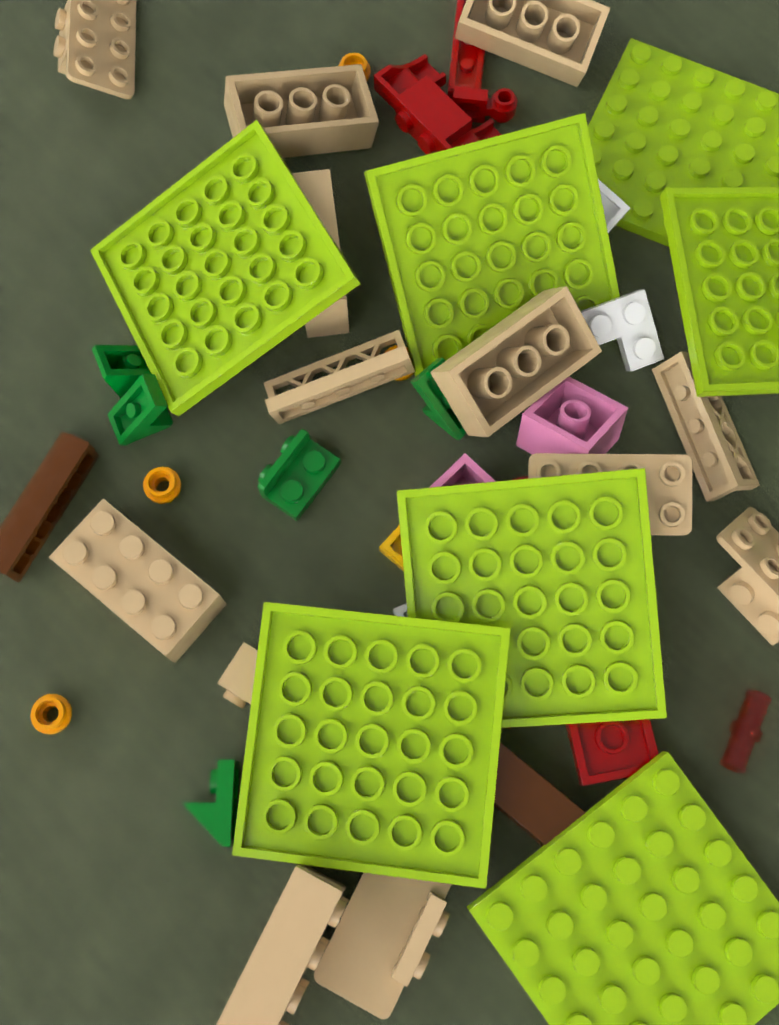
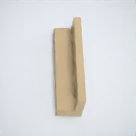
M396 330L264 382L268 395L265 403L269 414L278 424H282L411 374L415 370L400 330ZM394 343L397 344L398 348L379 355L382 348ZM357 358L363 361L345 368L348 361ZM326 372L329 374L327 376L312 381L314 375L317 373ZM287 385L296 387L278 395L275 391Z
M681 351L653 368V374L686 454L692 459V468L706 502L718 500L734 491L752 490L760 486L722 396L697 397L689 352Z

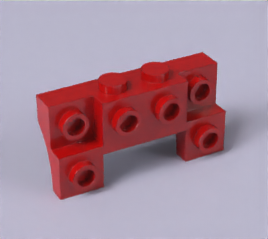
M423 54L414 61L404 65L389 64L374 75V90L396 111L395 120L399 128L405 133L408 132L417 141L420 149L426 155L502 135L494 127L492 119L471 130L472 119L440 88L446 84L447 75L444 72L439 74L428 63V56Z

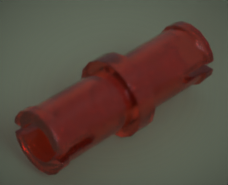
M746 690L736 720L731 721L728 728L731 735L723 756L719 761L722 767L738 774L746 773V767L755 742L759 743L763 736V732L760 729L768 707L772 702L770 696L757 690Z

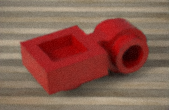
M454 87L453 101L472 119V122L484 123L485 116H490L499 123H505L516 114L518 100L514 92L508 88H501L491 98H488L487 89Z

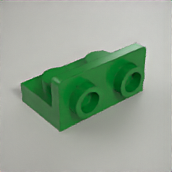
M304 428L296 436L292 434L286 439L282 445L280 457L274 465L270 463L262 470L258 477L259 484L257 486L263 499L297 522L341 465V459L311 440L309 432Z

